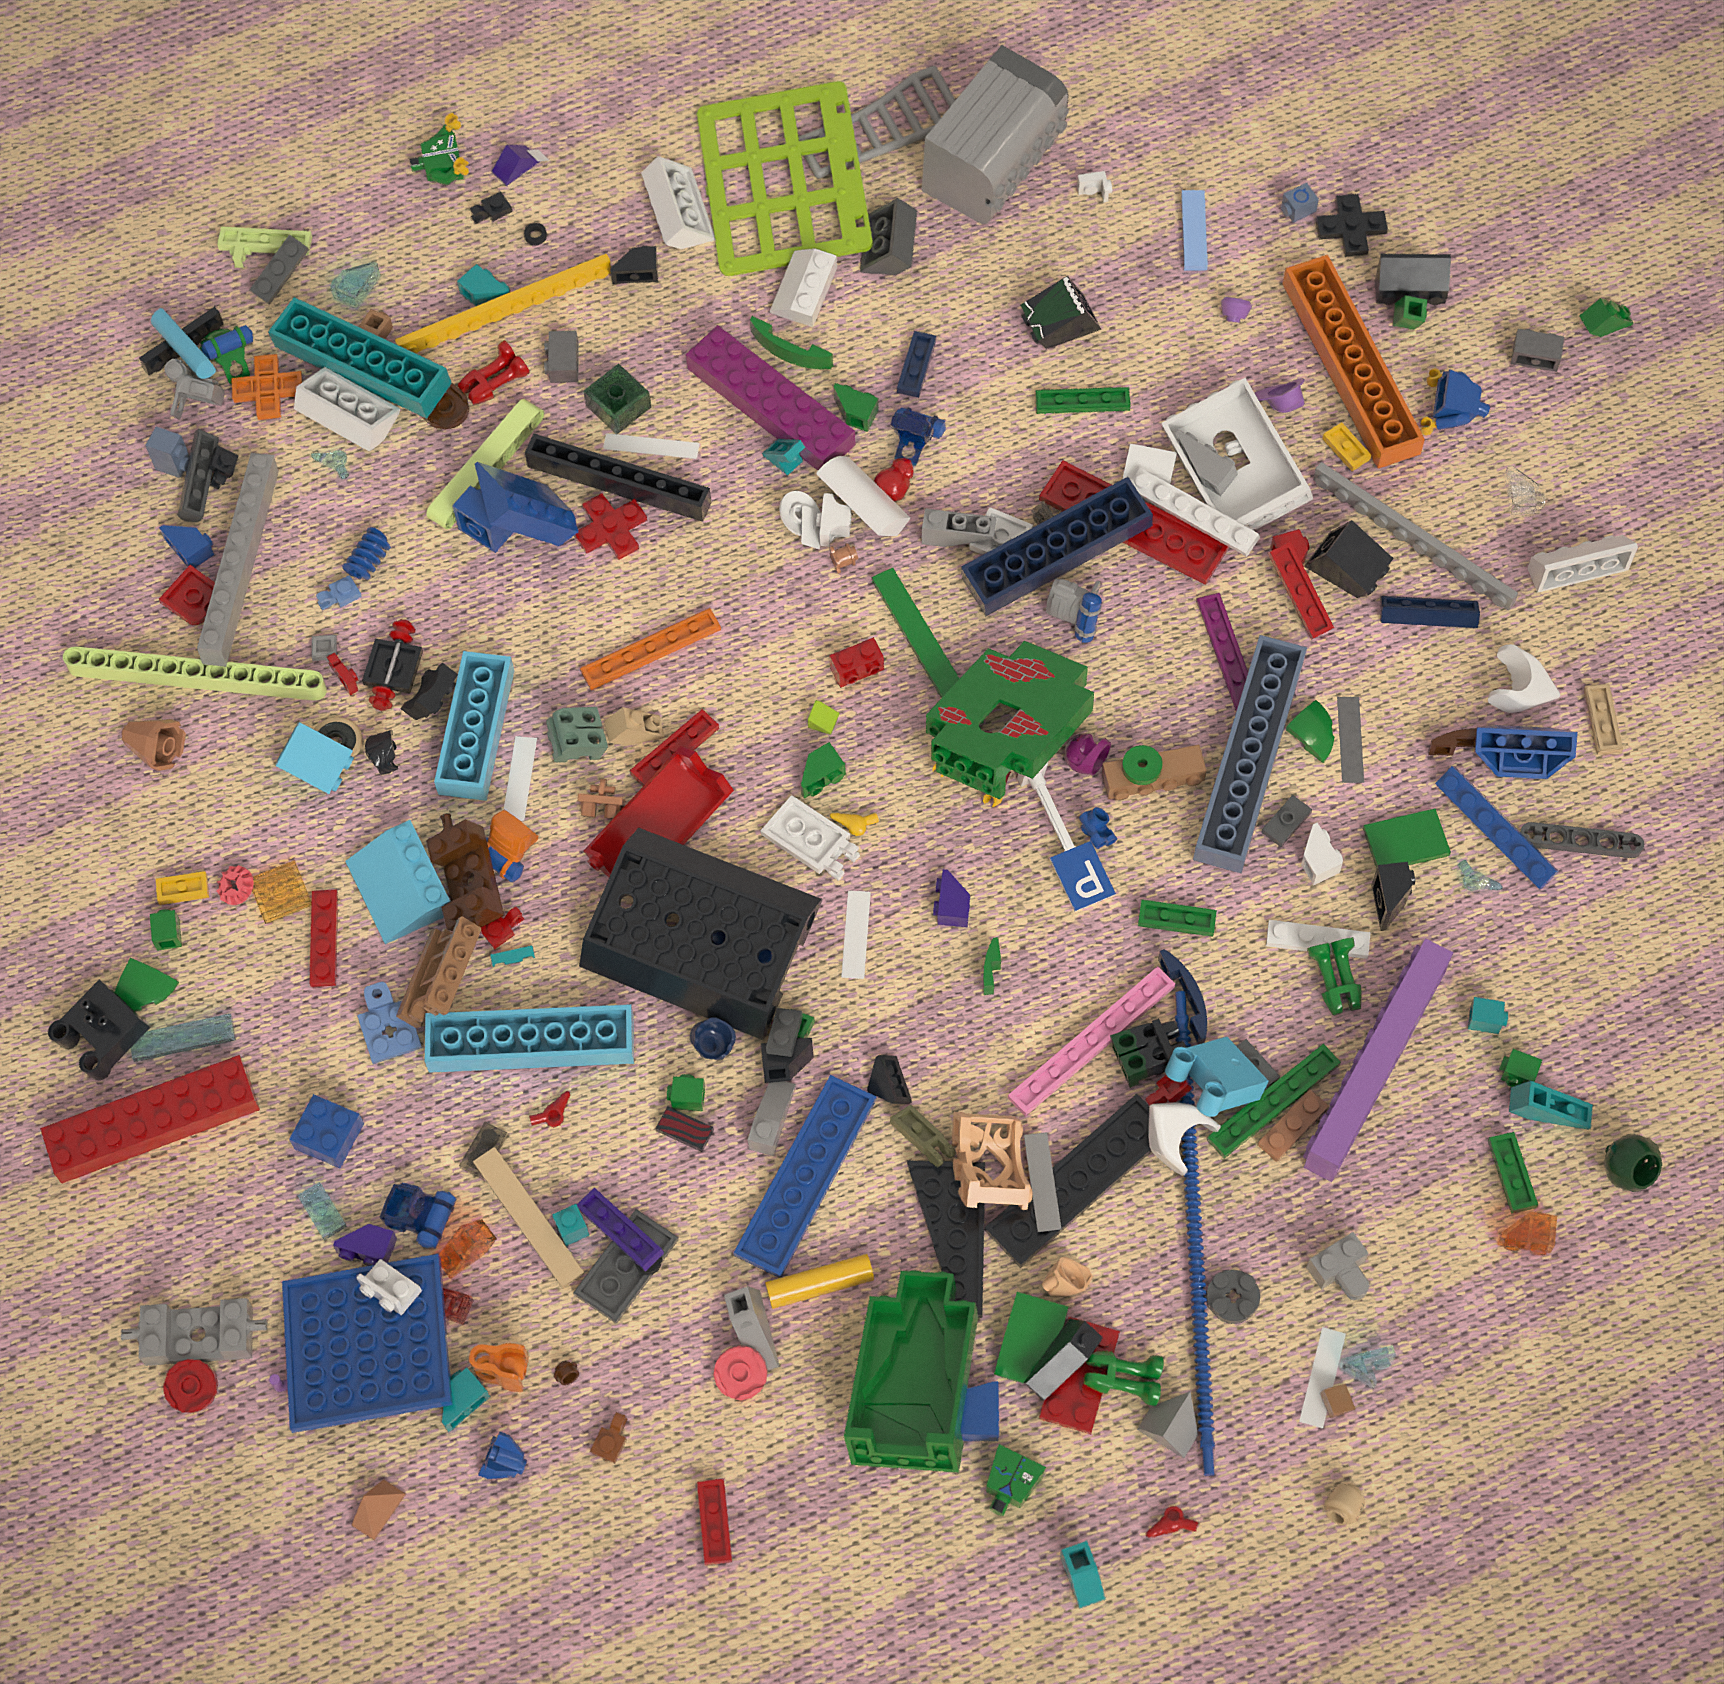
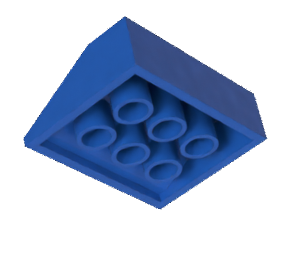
M480 462L475 463L490 525L556 546H561L578 533L573 511L546 484Z

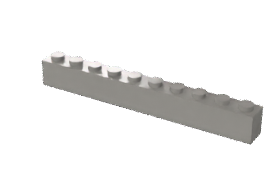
M250 454L197 646L202 664L227 666L279 472L274 455Z

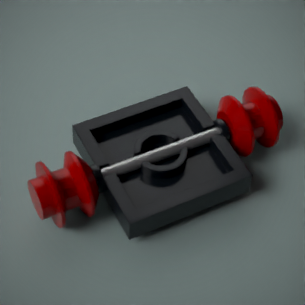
M405 619L392 623V627L395 630L390 631L389 636L394 642L375 638L362 679L363 685L373 687L372 693L375 696L369 697V702L373 708L380 711L392 708L393 704L389 699L395 698L396 694L393 691L411 693L423 654L422 647L408 644L413 641L409 634H414L416 629L410 621Z

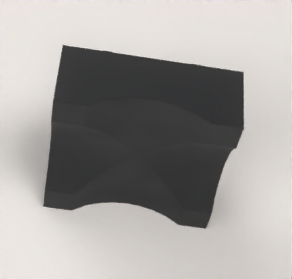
M441 663L436 670H426L422 676L419 691L411 700L403 704L401 710L414 720L423 717L427 718L432 713L436 714L443 705L441 700L444 695H448L456 685L454 680L458 674L444 663Z

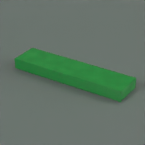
M1129 387L1036 390L1035 393L1037 414L1130 411L1131 408Z

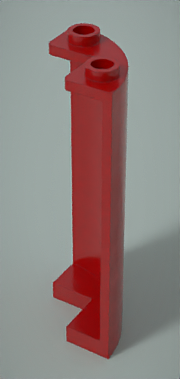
M680 746L583 850L589 857V865L596 871L601 870L606 876L610 877L623 845L638 827L684 845L734 791L722 773L707 768L696 751Z

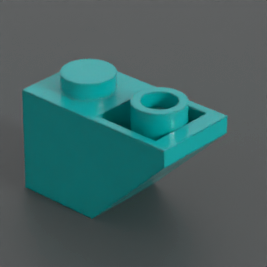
M477 264L457 280L460 294L475 306L510 293L509 287L503 281L499 282L488 269H482Z
M1088 1541L1062 1549L1060 1558L1079 1609L1104 1601L1106 1599Z

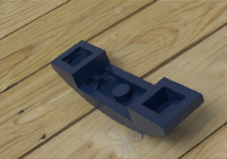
M1165 949L1160 950L1158 961L1163 972L1171 980L1178 978L1195 1016L1190 1018V1030L1197 1044L1205 1043L1208 1021L1202 993L1191 973L1179 959Z

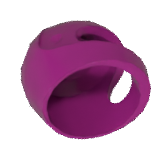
M1082 733L1075 735L1066 744L1064 751L1065 760L1073 771L1081 774L1095 775L1101 769L1109 754L1111 742L1104 738L1096 744L1092 734Z

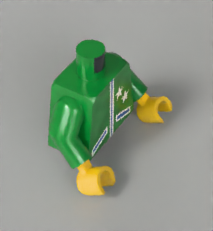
M453 113L447 114L445 117L446 125H443L430 139L420 144L422 156L409 158L412 172L425 170L428 181H434L443 185H449L454 180H464V175H467L469 169L466 167L469 162L460 157L455 132L452 131V129L458 130L461 127V123L457 120V115Z

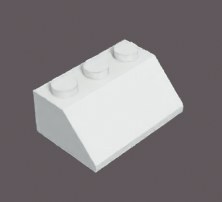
M818 249L794 251L770 313L813 327L837 270V256Z

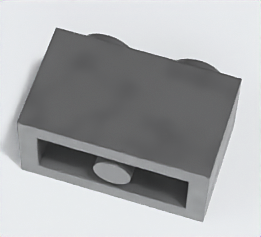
M1518 329L1514 340L1511 364L1557 372L1561 362L1565 336H1559L1554 333L1535 332L1530 329Z
M577 330L549 331V341L544 343L545 355H548V360H544L545 374H549L550 383L578 382L579 341Z

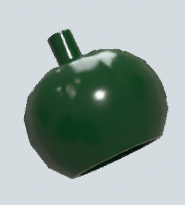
M1627 1134L1606 1147L1604 1159L1606 1174L1615 1187L1630 1192H1640L1653 1185L1658 1179L1662 1169V1157L1659 1147L1651 1139L1637 1134Z

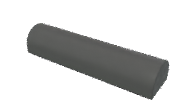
M200 429L194 432L178 510V517L187 522H199L203 519L212 476V470L208 469L213 450L218 446L219 437Z

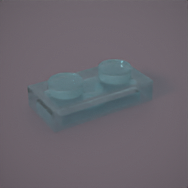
M320 1182L297 1195L324 1241L347 1227Z

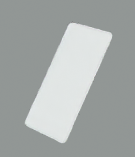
M803 505L801 543L819 549L820 527H817V513L821 512L820 510Z

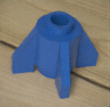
M500 1431L497 1437H492L485 1462L482 1464L478 1475L486 1479L515 1478L517 1474L521 1475L523 1473L527 1459H524V1452L512 1437Z

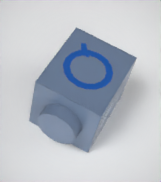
M1304 183L1283 194L1281 210L1294 223L1317 212L1319 198L1308 183Z

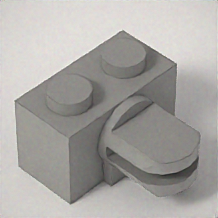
M1354 1232L1310 1258L1306 1267L1321 1290L1335 1281L1351 1300L1362 1299L1370 1286L1368 1279L1358 1267L1365 1263L1369 1253Z

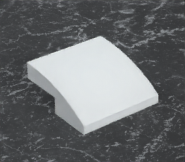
M1130 444L1123 479L1129 477L1132 480L1139 468H1142L1171 484L1177 452Z

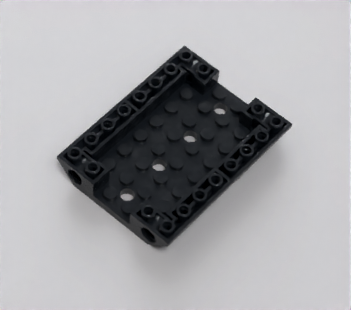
M638 827L623 845L584 935L579 967L705 1018L720 1019L729 1024L733 1029L764 1041L783 996V993L780 991L798 946H804L822 899ZM628 895L632 896V906L627 909L622 908V898ZM670 914L679 915V922L674 927L668 926L666 922ZM717 932H724L726 936L724 943L721 945H715L712 940ZM764 950L772 952V959L768 963H761L759 961V955Z

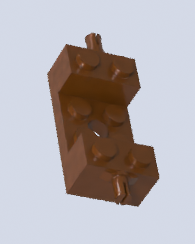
M446 813L440 816L443 830L426 840L430 860L432 863L444 868L451 902L442 906L446 929L453 931L460 917L468 919L481 928L504 916L484 828L466 819L453 825L451 814ZM474 874L472 884L468 885L469 877Z

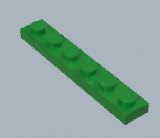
M1323 1043L1267 1088L1260 1100L1247 1104L1221 1125L1218 1132L1211 1133L1207 1137V1141L1225 1159L1301 1098L1309 1089H1312L1338 1068L1341 1061Z

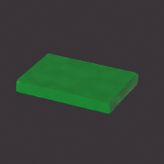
M1435 808L1363 826L1376 869L1378 865L1408 862L1409 865L1447 857L1451 854Z

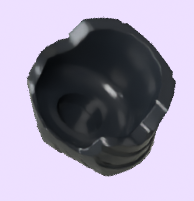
M392 730L371 735L366 739L365 753L381 775L398 769V766L393 763L395 759L394 750L397 747L396 743L392 740Z

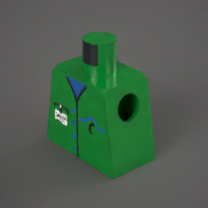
M999 1444L986 1486V1492L995 1496L989 1510L999 1516H1004L1009 1504L1021 1508L1043 1478L1046 1467Z

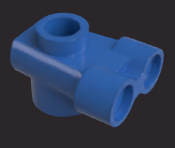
M1095 807L1093 810L1086 811L1080 815L1081 830L1084 834L1090 836V841L1096 849L1105 845L1109 846L1117 841L1116 835L1106 826L1109 822V816L1103 809Z

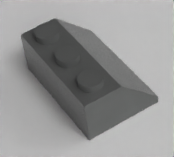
M896 198L868 214L873 246L869 251L862 252L860 268L862 273L898 275L912 267L917 210L901 199Z

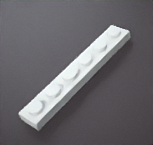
M1139 468L1131 480L1143 499L1246 557L1260 538L1257 532L1142 468Z

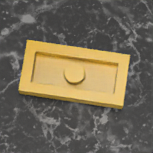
M1342 422L1323 434L1322 439L1351 471H1354L1371 459V454Z
M206 871L157 878L156 892L158 904L165 905L209 898L208 875Z

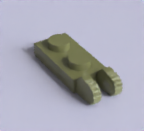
M912 1105L907 1106L890 1117V1124L923 1155L926 1154L928 1160L935 1166L939 1167L943 1164V1159L934 1149L938 1146L940 1151L948 1158L955 1156L956 1151L944 1138V1135Z

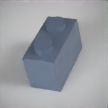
M156 426L145 445L155 470L181 478L184 471H187L189 453L183 438L177 433Z

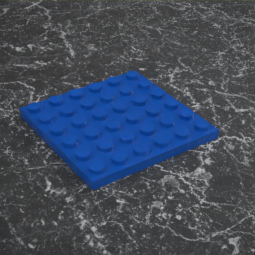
M439 1254L387 1263L420 1286L422 1290L402 1315L394 1310L388 1312L379 1304V1299L374 1296L368 1298L359 1290L361 1285L356 1277L359 1274L366 1276L375 1265L282 1281L289 1426L292 1433L453 1405L442 1268Z

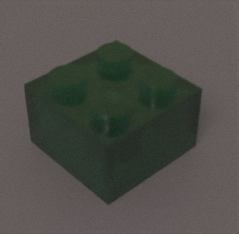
M619 363L583 390L586 407L616 435L652 407L650 392Z

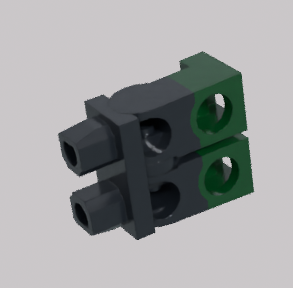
M1158 1018L1153 1020L1152 1023H1146L1110 1035L1112 1048L1129 1088L1139 1085L1140 1080L1164 1073L1174 1049L1177 1047L1187 1048L1184 1041L1170 1045L1169 1040L1180 1036L1175 1020L1161 1024Z

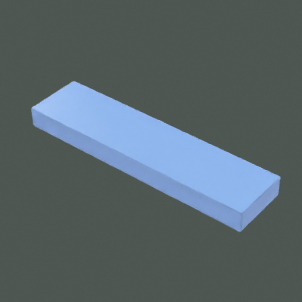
M1182 190L1184 271H1207L1205 190Z

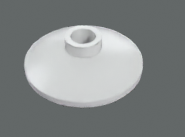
M792 491L782 498L779 511L784 525L792 533L801 536L802 506L817 510L819 508L816 502L806 493Z

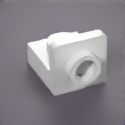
M1105 171L1080 174L1077 181L1078 194L1093 195L1096 192H1101L1103 202H1108L1109 193H1112L1111 180H1107Z

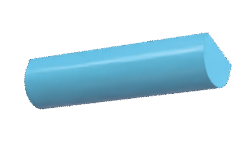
M159 308L151 317L152 326L199 378L206 379L215 374L216 369L209 359L163 308Z

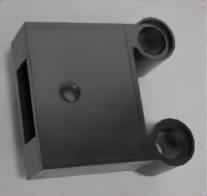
M99 979L60 1020L54 1021L49 1026L48 1036L62 1048L72 1049L79 1043L81 1034L96 1050L85 1052L79 1060V1067L93 1079L101 1081L109 1076L111 1068L151 1027L108 985Z

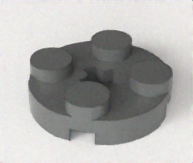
M1226 1270L1217 1273L1210 1282L1206 1293L1207 1305L1221 1321L1229 1324L1243 1323L1257 1311L1260 1303V1290L1253 1276L1239 1270ZM1231 1290L1236 1291V1294L1241 1296V1298L1236 1300V1303H1231V1299L1226 1297V1294H1230Z

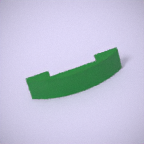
M754 316L750 318L751 333L767 351L788 363L810 369L825 370L833 367V353L814 344L807 351L773 335L771 324Z

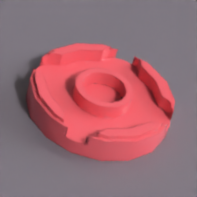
M739 1345L730 1347L719 1356L715 1363L713 1375L716 1386L722 1394L735 1400H745L754 1397L762 1390L767 1381L768 1369L766 1361L758 1351L748 1346Z

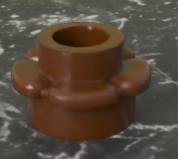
M568 1361L559 1363L553 1375L555 1380L563 1386L573 1383L579 1376L577 1364Z

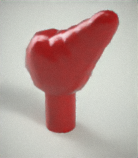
M566 1091L561 1094L542 1113L530 1115L531 1125L546 1123L552 1128L560 1126L564 1122L563 1113L570 1098V1092Z
M1170 1506L1164 1511L1163 1517L1146 1532V1537L1151 1538L1175 1533L1180 1529L1196 1532L1198 1521L1184 1518L1183 1511L1179 1507Z

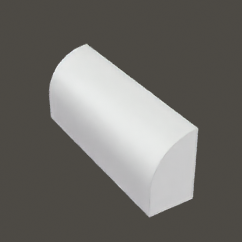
M838 456L829 460L816 473L878 536H898L911 519L847 456Z

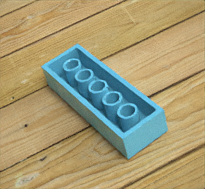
M463 651L434 780L438 795L487 801L515 671L511 657Z

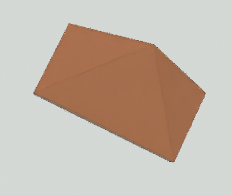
M383 1479L362 1497L352 1526L375 1540L406 1494Z

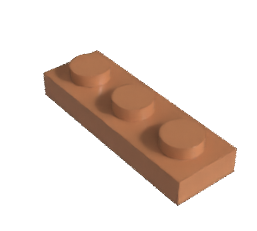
M1309 1089L1265 1134L1257 1145L1278 1162L1328 1110L1329 1105Z

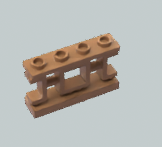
M460 917L456 922L453 932L446 928L442 929V932L436 928L430 931L396 1017L417 1029L422 1027L425 1013L427 1012L435 1016L439 1013L442 1015L448 1014L481 932L479 926L464 917Z

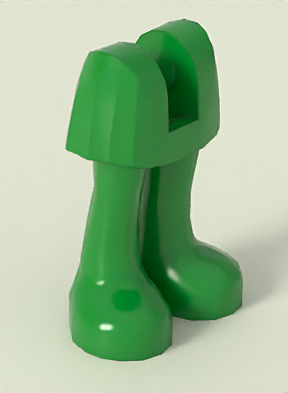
M1354 937L1330 943V946L1329 943L1307 948L1310 958L1316 960L1320 968L1326 989L1321 995L1333 1016L1343 1013L1340 994L1343 993L1346 995L1351 1011L1361 1009V985L1355 984L1348 956L1355 946ZM1330 948L1335 958V962L1341 979L1342 985L1337 986L1336 978L1331 964Z
M1112 1351L1093 1352L1086 1361V1364L1089 1366L1106 1369V1375L1086 1373L1083 1382L1086 1386L1104 1394H1107L1110 1389L1120 1390L1139 1396L1147 1405L1156 1406L1161 1395V1385L1159 1382L1153 1381L1158 1380L1163 1372L1164 1359L1162 1356L1151 1355L1145 1362H1132L1116 1358ZM1116 1372L1125 1373L1151 1381H1133L1115 1377Z

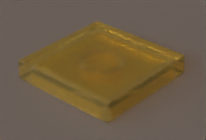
M295 860L253 876L254 885L252 892L265 924L311 906L310 897Z

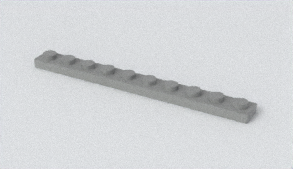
M1323 462L1316 467L1313 480L1320 488L1329 490L1335 494L1338 500L1347 502L1359 514L1368 516L1374 520L1377 526L1386 528L1398 540L1405 541L1413 546L1417 553L1425 554L1431 558L1438 567H1444L1452 572L1456 579L1467 582L1477 593L1484 594L1492 599L1493 603L1498 607H1504L1508 611L1513 607L1518 592Z

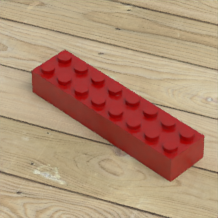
M240 1055L47 1125L40 1128L54 1175L63 1184L257 1112L260 1108L246 1066Z

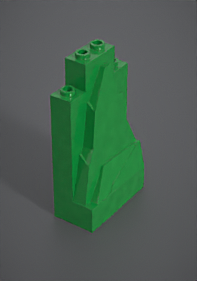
M919 1270L901 1271L896 1298L886 1295L869 1297L844 1432V1440L851 1465L959 1473L964 1445L961 1424L978 1323V1313L975 1302L966 1300L954 1301L956 1294L954 1274L942 1271L936 1273L921 1272Z

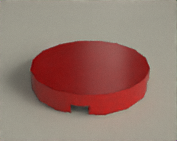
M195 1359L177 1362L168 1370L165 1383L163 1384V1392L167 1402L172 1408L184 1413H196L206 1409L213 1402L218 1390V1380L214 1370L203 1361Z

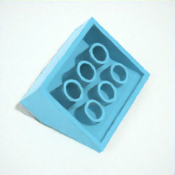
M411 820L388 829L345 861L385 944L444 918L442 906L450 903V900Z

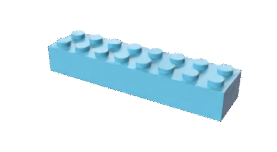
M608 1005L448 1012L446 1015L439 1013L436 1016L431 1013H425V1064L429 1073L634 1064V1014L632 1006Z

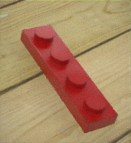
M1290 541L1268 552L1310 639H1314L1333 629L1334 626L1292 542Z
M701 709L630 769V775L644 786L680 746L695 750L719 730V724Z
M337 889L312 891L309 980L311 987L336 986Z

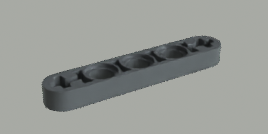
M1537 822L1524 824L1520 831L1536 848L1636 858L1642 853L1645 845L1641 836L1627 832ZM1529 830L1533 831L1534 839L1529 838L1527 834ZM1543 831L1546 832L1544 841H1542L1543 836H1541ZM1554 832L1559 833L1563 837V841L1555 843L1550 839L1549 835ZM1578 835L1585 836L1588 844L1584 846L1577 844L1575 837ZM1603 838L1610 839L1613 842V847L1604 848L1600 844V840ZM1619 840H1621L1620 845H1622V846H1621L1620 849H1617V847H1618V845H1619ZM1630 841L1634 842L1635 850H1630L1631 848L1628 845Z

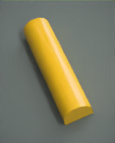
M863 1254L767 1281L765 1286L771 1307L775 1309L874 1281V1275L868 1254Z

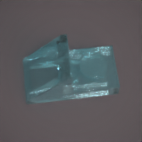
M1393 1345L1342 1358L1338 1366L1341 1372L1374 1389L1377 1380L1372 1367H1375V1370L1390 1367L1391 1362L1396 1357Z

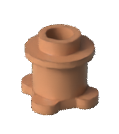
M846 543L844 547L834 549L833 546L829 547L830 558L837 574L841 573L840 568L848 565L855 566V560H858V555L854 546L850 547Z

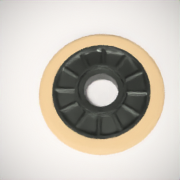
M342 717L329 718L320 722L313 729L330 739L341 737V745L353 750L351 756L354 758L361 750L363 743L361 730L349 719Z

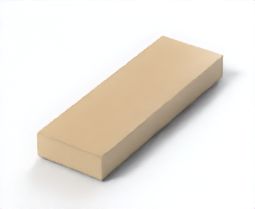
M1610 685L1585 686L1584 694L1597 755L1622 753L1623 746Z

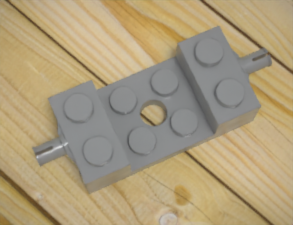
M247 1298L220 1300V1306L174 1310H171L167 1304L141 1305L140 1321L137 1328L121 1329L122 1341L138 1340L139 1359L145 1366L176 1364L186 1359L201 1360L203 1362L251 1359L253 1331L267 1330L268 1322L267 1319L253 1320V1306ZM196 1329H204L205 1337L201 1341H193L191 1338L192 1333Z

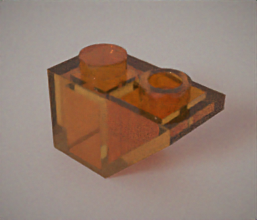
M1529 1212L1501 1233L1497 1240V1245L1504 1246V1249L1508 1251L1531 1250L1530 1252L1534 1255L1542 1256L1551 1253L1555 1246L1557 1216Z
M482 1219L461 1225L439 1253L441 1267L450 1279L484 1256L497 1240Z

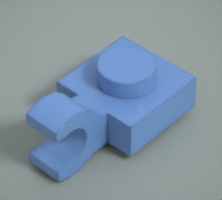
M350 575L328 585L330 591H322L316 595L318 605L322 610L335 603H338L341 608L362 597L361 592Z

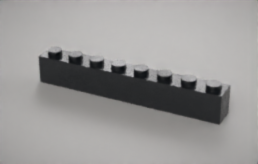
M533 434L525 450L528 468L624 498L635 499L637 502L701 522L704 521L712 503L710 488L538 434Z

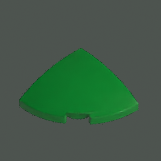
M1315 700L1287 725L1286 731L1305 745L1304 749L1322 763L1329 757L1335 737L1333 736L1332 729L1333 722L1323 705Z
M130 958L114 992L134 1011H141V1006L152 1002L157 1005L165 1000L175 990L179 982L151 966Z

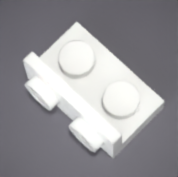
M381 1259L366 1276L359 1274L356 1277L361 1285L359 1290L368 1298L376 1297L380 1300L379 1304L388 1312L394 1310L400 1315L406 1311L422 1292L420 1286Z

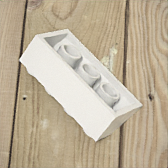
M658 156L641 173L650 197V203L656 215V221L662 233L663 241L666 245L678 249L714 241L715 236L692 168Z
M326 367L296 387L294 403L296 411L369 452L384 441L400 413V408Z
M1611 535L1595 542L1586 541L1570 548L1561 547L1550 553L1540 552L1531 557L1527 569L1537 593L1628 571L1638 546L1636 542L1624 535L1615 537Z

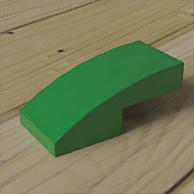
M998 937L992 939L985 957L983 973L984 995L994 994L993 971L1001 970Z

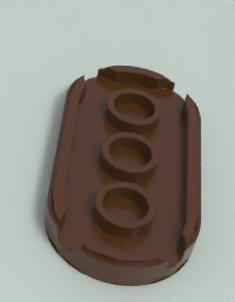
M452 383L428 418H422L428 424L438 429L456 428L468 417L470 409L467 396Z

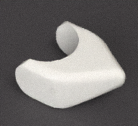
M1512 644L1504 645L1498 649L1497 657L1507 666L1513 682L1511 690L1497 689L1489 693L1488 702L1491 705L1507 713H1516L1556 700L1561 696L1543 665L1533 655Z
M1178 1102L1151 1104L1149 1106L1150 1149L1170 1169L1184 1176L1188 1169L1182 1162L1179 1154V1144L1184 1132L1197 1124H1201L1213 1132H1218L1221 1126L1211 1117L1199 1112L1197 1107Z

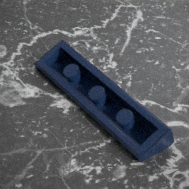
M1381 596V623L1478 628L1480 610L1478 601Z

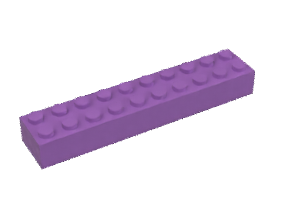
M1428 939L1424 940L1422 946L1416 945L1408 965H1405L1399 976L1396 987L1394 986L1391 990L1385 1007H1382L1374 1027L1367 1034L1362 1049H1359L1350 1071H1347L1339 1091L1332 1098L1327 1113H1324L1320 1120L1315 1136L1312 1135L1306 1146V1151L1303 1155V1158L1306 1159L1305 1169L1330 1182L1334 1180L1440 984L1454 952Z

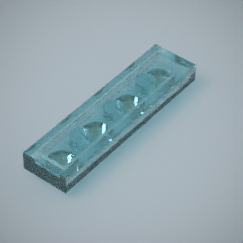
M229 1013L147 1031L131 1047L132 1059L134 1062L235 1041L233 1018Z

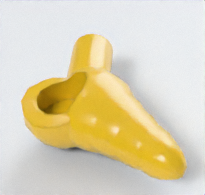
M844 813L830 814L832 820L842 824L852 835L856 836L863 835L866 832V826L879 822L876 813L867 816Z

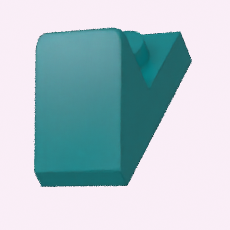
M777 439L762 455L786 475H789L803 462L799 453L805 446L801 440Z

